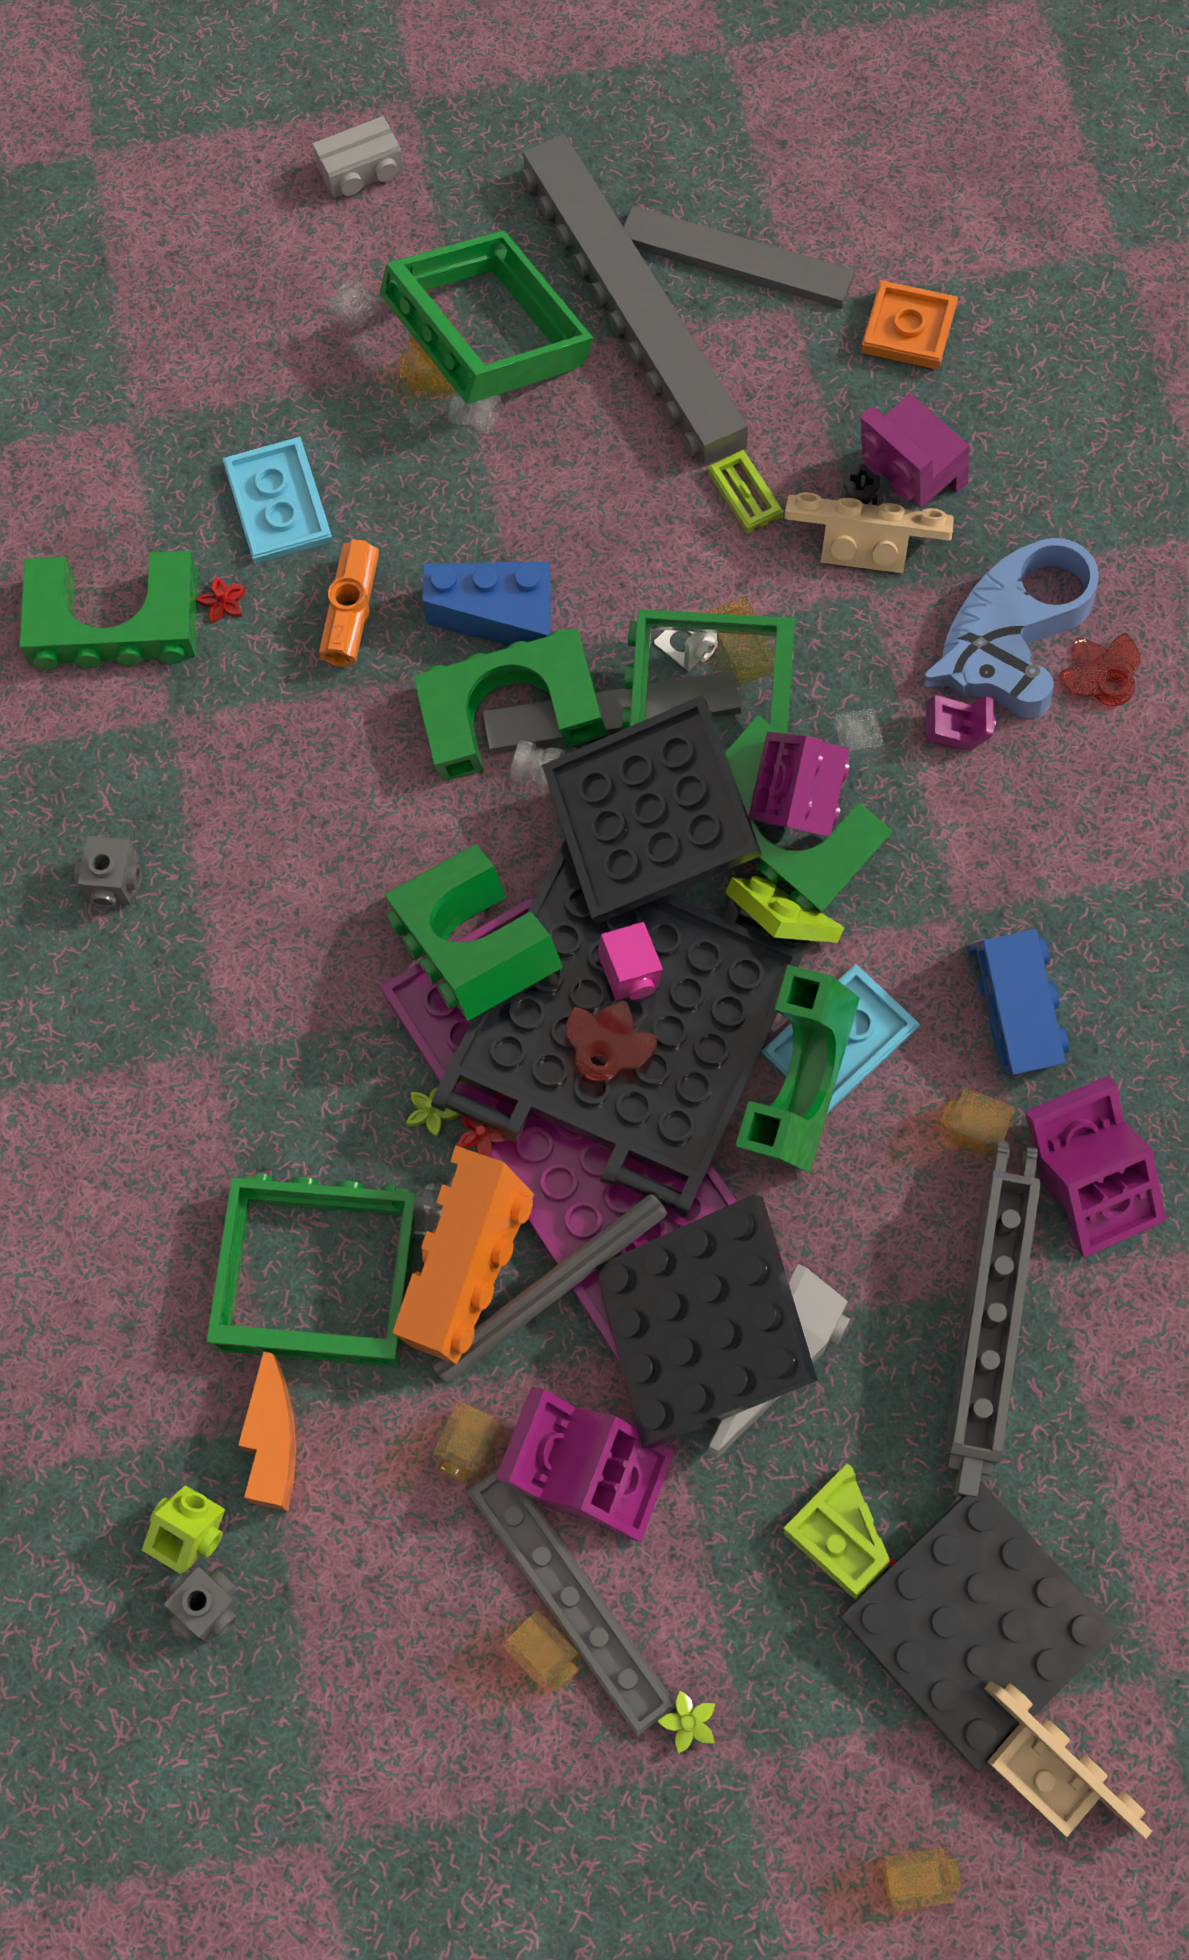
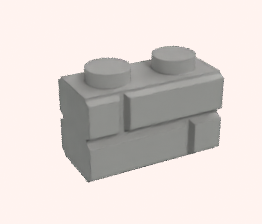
M384 116L312 143L316 166L333 199L342 195H354L362 187L377 181H390L398 173L404 171L400 145L394 134L391 133V129Z

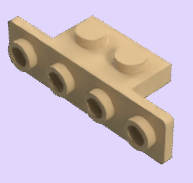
M803 492L797 495H789L785 510V519L826 525L821 563L903 573L909 535L951 540L953 533L954 517L934 508L916 511L904 509L902 506L894 503H884L877 506L863 504L860 500L854 498L830 500L822 499L814 493Z
M992 1681L988 1683L984 1689L1020 1723L987 1761L1006 1781L1066 1837L1069 1836L1100 1799L1131 1830L1147 1839L1152 1830L1140 1820L1146 1812L1138 1803L1122 1790L1115 1796L1103 1784L1108 1775L1086 1755H1083L1078 1760L1065 1748L1071 1740L1050 1720L1046 1719L1041 1725L1028 1712L1033 1705L1032 1702L1015 1686L1009 1683L1003 1689Z

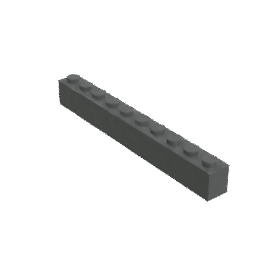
M562 134L523 151L524 169L520 170V175L525 189L528 193L533 191L538 196V207L543 218L546 221L552 219L555 224V234L560 246L563 249L570 248L573 253V264L578 275L581 278L587 276L591 283L590 290L595 303L599 307L605 305L609 312L608 320L616 336L623 335L626 339V348L632 363L635 366L642 365L646 372L644 376L649 391L653 396L659 394L664 401L663 409L668 422L672 426L678 424L682 430V441L688 454L691 457L697 455L705 467L747 448V423L566 135Z

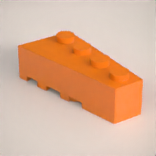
M455 1145L450 1162L458 1164L451 1187L442 1184L436 1202L443 1205L439 1223L432 1232L426 1231L421 1249H423L422 1260L424 1267L422 1272L412 1273L392 1333L410 1347L457 1365L462 1353L467 1352L473 1342L474 1327L481 1311L488 1307L493 1298L494 1282L501 1267L505 1266L512 1256L513 1240L521 1224L527 1221L531 1214L534 1193L504 1162Z

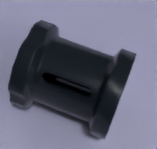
M857 464L853 468L846 470L843 476L844 490L841 498L860 499L863 504L877 505L876 493L880 487V476L875 475L865 464ZM864 475V476H865V483H864V484H860V483H861V477Z

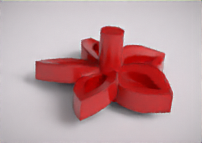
M216 577L212 582L214 594L206 593L196 598L201 605L211 607L209 616L213 624L222 618L225 611L233 617H242V611L237 601L243 597L246 588L243 585L237 584L226 587L225 583Z
M462 1115L463 1124L470 1131L460 1137L456 1146L471 1148L477 1144L479 1154L491 1157L493 1150L492 1142L503 1143L507 1141L502 1138L503 1133Z

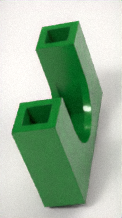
M191 550L149 552L148 593L144 605L127 622L109 628L87 626L73 617L75 576L66 557L24 559L20 649L28 664L34 665L39 669L51 670L57 668L59 664L70 663L92 668L100 665V662L118 661L123 665L134 666L140 664L142 660L160 659L165 663L175 664L182 662L184 658L196 657L198 570Z
M578 628L556 630L551 632L548 637L530 642H515L503 650L489 654H474L465 661L448 666H432L424 673L413 675L434 766L442 781L484 771L475 734V717L482 702L492 692L507 685H533L551 697L559 730L566 747L608 736Z
M759 715L756 716L725 752L748 816L767 731L778 732ZM859 802L822 843L810 849L793 851L782 849L770 843L759 832L754 820L750 819L762 852V856L755 858L759 862L755 869L774 884L779 880L793 891L788 897L804 910L815 909L820 913L893 832Z
M477 844L384 894L391 909L385 916L397 937L405 934L402 940L414 960L422 958L419 963L432 985L438 981L440 982L437 988L448 1008L452 1009L457 1006L467 1021L563 968L551 935L532 912L525 914L483 938L468 942L447 941L452 931L462 922L507 898L494 865Z
M787 965L775 1011L789 1019L793 1029V1049L788 1073L778 1097L771 1106L748 1101L736 1147L766 1161L811 1173L860 1000L859 996L832 975Z

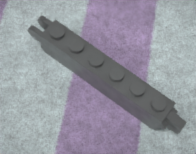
M997 1140L991 1172L984 1180L943 1457L947 1458V1468L956 1469L953 1495L960 1497L966 1495L978 1497L981 1475L991 1476L993 1465L999 1463L1002 1454L1040 1190V1179L1035 1178L1037 1147L1026 1145L1021 1155L1020 1175L1005 1173L1010 1149L1009 1143Z

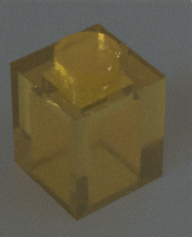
M410 337L407 354L402 353L400 356V377L406 378L409 393L456 395L457 392L414 337Z
M964 1087L959 1101L949 1098L940 1124L948 1127L944 1140L993 1159L997 1140L1004 1141L1016 1107Z
M457 1401L433 1452L436 1461L442 1463L439 1471L464 1483L468 1475L480 1480L504 1429L502 1421Z
M538 1609L502 1644L506 1652L544 1693L551 1686L560 1691L579 1671L574 1665L580 1658L579 1653Z
M945 1848L880 1856L889 1911L895 1912L955 1903L953 1891L961 1889L959 1870L955 1857L947 1858Z

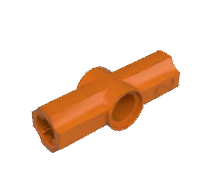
M352 539L348 543H343L335 581L328 590L330 604L319 649V657L332 666L347 668L351 664H356L364 623L367 622L370 616L369 600L378 563L379 550L377 547L368 544L367 541ZM348 601H356V603L350 606L343 605Z

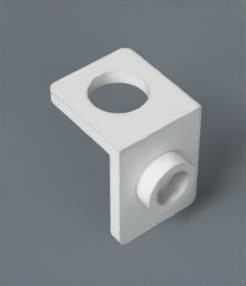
M665 630L654 641V644L687 671H690L699 661H706L714 653L718 645L717 633L687 631L692 635L685 642L684 652L676 651L670 645V638L677 631Z

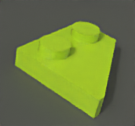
M752 876L751 879L732 877L725 892L774 938L838 943L844 930L841 924L817 910H804L788 897L789 894L778 889L774 883L764 877Z
M848 1463L784 1527V1535L855 1600L889 1567L890 1559L881 1538L876 1532L873 1517L857 1485L854 1470Z

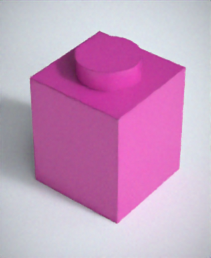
M644 922L601 934L597 954L615 1000L627 997L637 1000L652 994L659 987L663 968Z

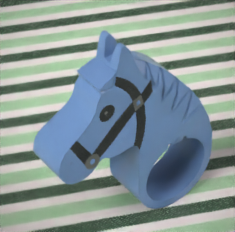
M1049 538L1021 547L1001 559L977 583L957 613L944 644L942 659L926 673L925 679L927 681L925 687L949 686L962 699L966 696H987L1022 718H1038L1043 715L1050 707L1054 682L1051 674L1045 668L1035 665L1030 661L1031 653L1027 644L1069 631L1080 625L1089 616L1094 605L1099 578L1098 567L1093 556L1076 542L1061 538ZM1043 567H1057L1068 570L1076 575L1082 582L1085 591L1072 602L1050 605L1034 599L1031 595H1025L1024 593H1027L1022 581L1034 570Z

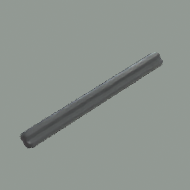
M654 1195L645 1197L474 1328L473 1342L468 1351L462 1353L457 1365L436 1357L431 1364L437 1375L445 1382L453 1380L596 1270V1266L611 1259L662 1220L667 1212L657 1197Z

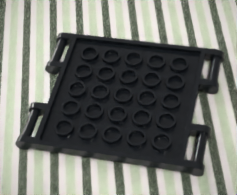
M565 838L527 912H532L551 935L563 968L472 1019L434 1094L431 1107L443 1112L446 1109H450L503 1133V1139L515 1144L524 1129L530 1113L613 1150L600 1182L611 1187L616 1183L645 1197L654 1195L661 1204L674 1209V1215L686 1220L778 1014L775 1011L787 965L799 967L810 941L783 938L794 943L793 947H789L736 924L739 919L766 931L732 898L723 918L671 895H666L597 924L591 918ZM644 922L663 968L659 987L652 994L641 999L632 1000L627 997L616 1001L597 954L601 934ZM458 1083L466 1084L515 1106L512 1115L504 1114L455 1092ZM627 1156L686 1182L683 1191L675 1190L624 1167L623 1164Z

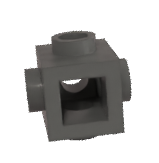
M87 836L83 858L77 859L75 863L74 881L81 889L86 900L93 905L104 908H112L116 904L130 905L133 890H138L141 883V866L138 864L139 856L131 840Z
M199 1566L193 1572L186 1570L172 1583L168 1590L171 1596L164 1605L174 1614L168 1622L188 1641L195 1635L208 1643L213 1637L220 1639L238 1619L235 1613L242 1604L232 1595L238 1587L217 1568L211 1574ZM204 1593L207 1600L206 1605L199 1611H193L191 1605Z

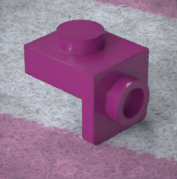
M937 695L926 701L927 741L960 750H973L993 736L996 719L993 715V698L983 696L972 705Z

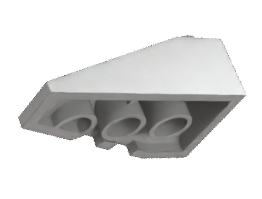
M798 1264L789 1281V1286L812 1363H814L824 1353L829 1341L839 1344L850 1321V1318L843 1315L848 1301L808 1268ZM779 1397L723 1419L709 1446L708 1454L718 1458Z

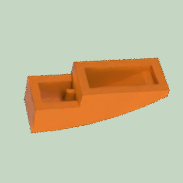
M263 1352L238 1445L245 1453L255 1455L244 1498L254 1505L288 1512L294 1484L296 1460L294 1415L289 1390L280 1363L272 1353Z

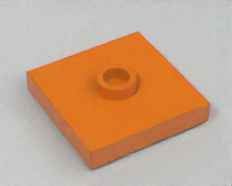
M880 280L863 338L861 353L939 370L958 297Z

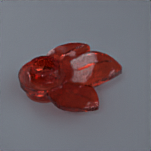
M1123 633L1106 649L1093 641L1077 637L1072 649V662L1074 666L1064 669L1059 673V678L1066 689L1078 696H1095L1099 702L1108 706H1119L1128 702L1135 690L1133 674L1140 664V653L1133 639L1127 633ZM1109 682H1115L1121 689L1113 691L1106 688L1105 685Z
M619 1001L606 1007L595 1017L588 1011L575 1007L566 1023L567 1038L577 1050L575 1058L577 1069L585 1078L596 1082L607 1081L613 1078L620 1069H635L645 1064L656 1048L658 1037L648 1032H633L632 1015L625 1001ZM593 1056H602L607 1063L603 1066H597L590 1059Z

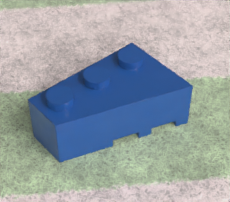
M550 561L423 564V606L427 624L475 638L479 636L501 642V645L509 646L519 641L530 642L550 636L552 632Z
M1037 929L966 945L969 957L978 956L983 980L977 981L980 995L986 994L991 1016V1020H988L1003 1074L1014 1075L1065 1064L1064 1053L1069 1052L1068 1037L1064 1027H1058L1054 1009L1059 1008V996L1055 984L1048 982L1045 965L1049 964V951L1045 939L1038 937Z

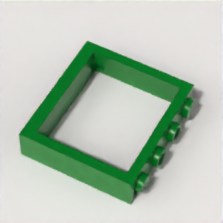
M504 230L386 263L379 292L380 296L467 405L573 371L584 365L593 337ZM493 271L552 344L484 365L425 290Z
M638 609L637 621L629 620L627 645L635 647L634 664L626 663L625 690H632L631 707H623L622 730L645 720L651 629L775 636L770 725L779 733L787 734L795 618Z
M257 1173V1177L246 1176V1179L232 1178L207 1335L208 1345L214 1351L254 1355H263V1352H267L277 1357L399 1367L402 1340L392 1332L410 1282L419 1212V1202L416 1193H409V1189H397L395 1185H384L382 1190L364 1189L363 1184L354 1181H338L336 1186L318 1185L319 1182L317 1180L307 1177L291 1178V1183L273 1181V1177ZM250 1203L402 1216L386 1339L232 1326Z

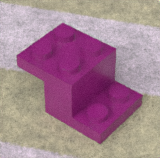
M911 393L885 416L874 406H871L860 416L862 460L866 467L875 475L881 473L891 482L894 492L906 502L911 500L921 509L946 485L957 493L968 484L969 445Z
M767 731L749 819L830 836L832 827L836 824L839 817L838 799L841 785L849 772V761L847 758L850 748L822 742V739L809 736Z
M1108 1075L1025 1111L1032 1146L1038 1149L1036 1163L1040 1180L1044 1188L1067 1212L1074 1244L1084 1258L1166 1221L1152 1148L1124 1121L1117 1084Z
M531 1386L496 1479L556 1511L598 1522L626 1538L641 1542L674 1450L664 1444L655 1448L643 1447L639 1430L617 1416L574 1407L545 1389Z

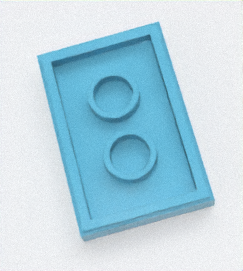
M301 437L222 458L254 564L333 542Z
M857 964L838 980L859 996L860 1000L828 1113L920 1027V1024ZM790 1024L761 1051V1055L785 1079L793 1049L792 1025Z

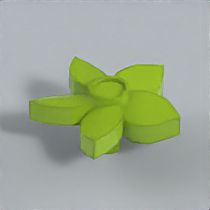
M437 1088L431 1091L429 1098L422 1093L411 1092V1099L417 1110L410 1114L406 1122L407 1126H419L426 1122L429 1132L438 1138L442 1129L441 1120H453L460 1115L450 1109H446L443 1112L431 1107V1102Z
M682 1691L679 1692L676 1700L678 1714H666L657 1721L665 1729L671 1731L678 1730L675 1736L678 1754L690 1746L693 1737L701 1743H715L712 1731L703 1723L712 1716L715 1704L702 1703L693 1709L692 1701Z

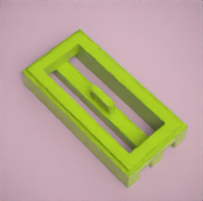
M744 450L708 466V474L747 534L753 532L754 528L758 526L763 527L769 524V521L773 519L778 520L783 517L784 511ZM740 464L768 510L762 512L747 485L733 467L734 465ZM721 471H726L753 513V517L749 516Z

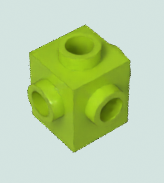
M185 1485L170 1500L165 1497L155 1507L149 1522L151 1524L142 1551L182 1574L202 1555L209 1557L217 1548L223 1532L218 1528L225 1509Z

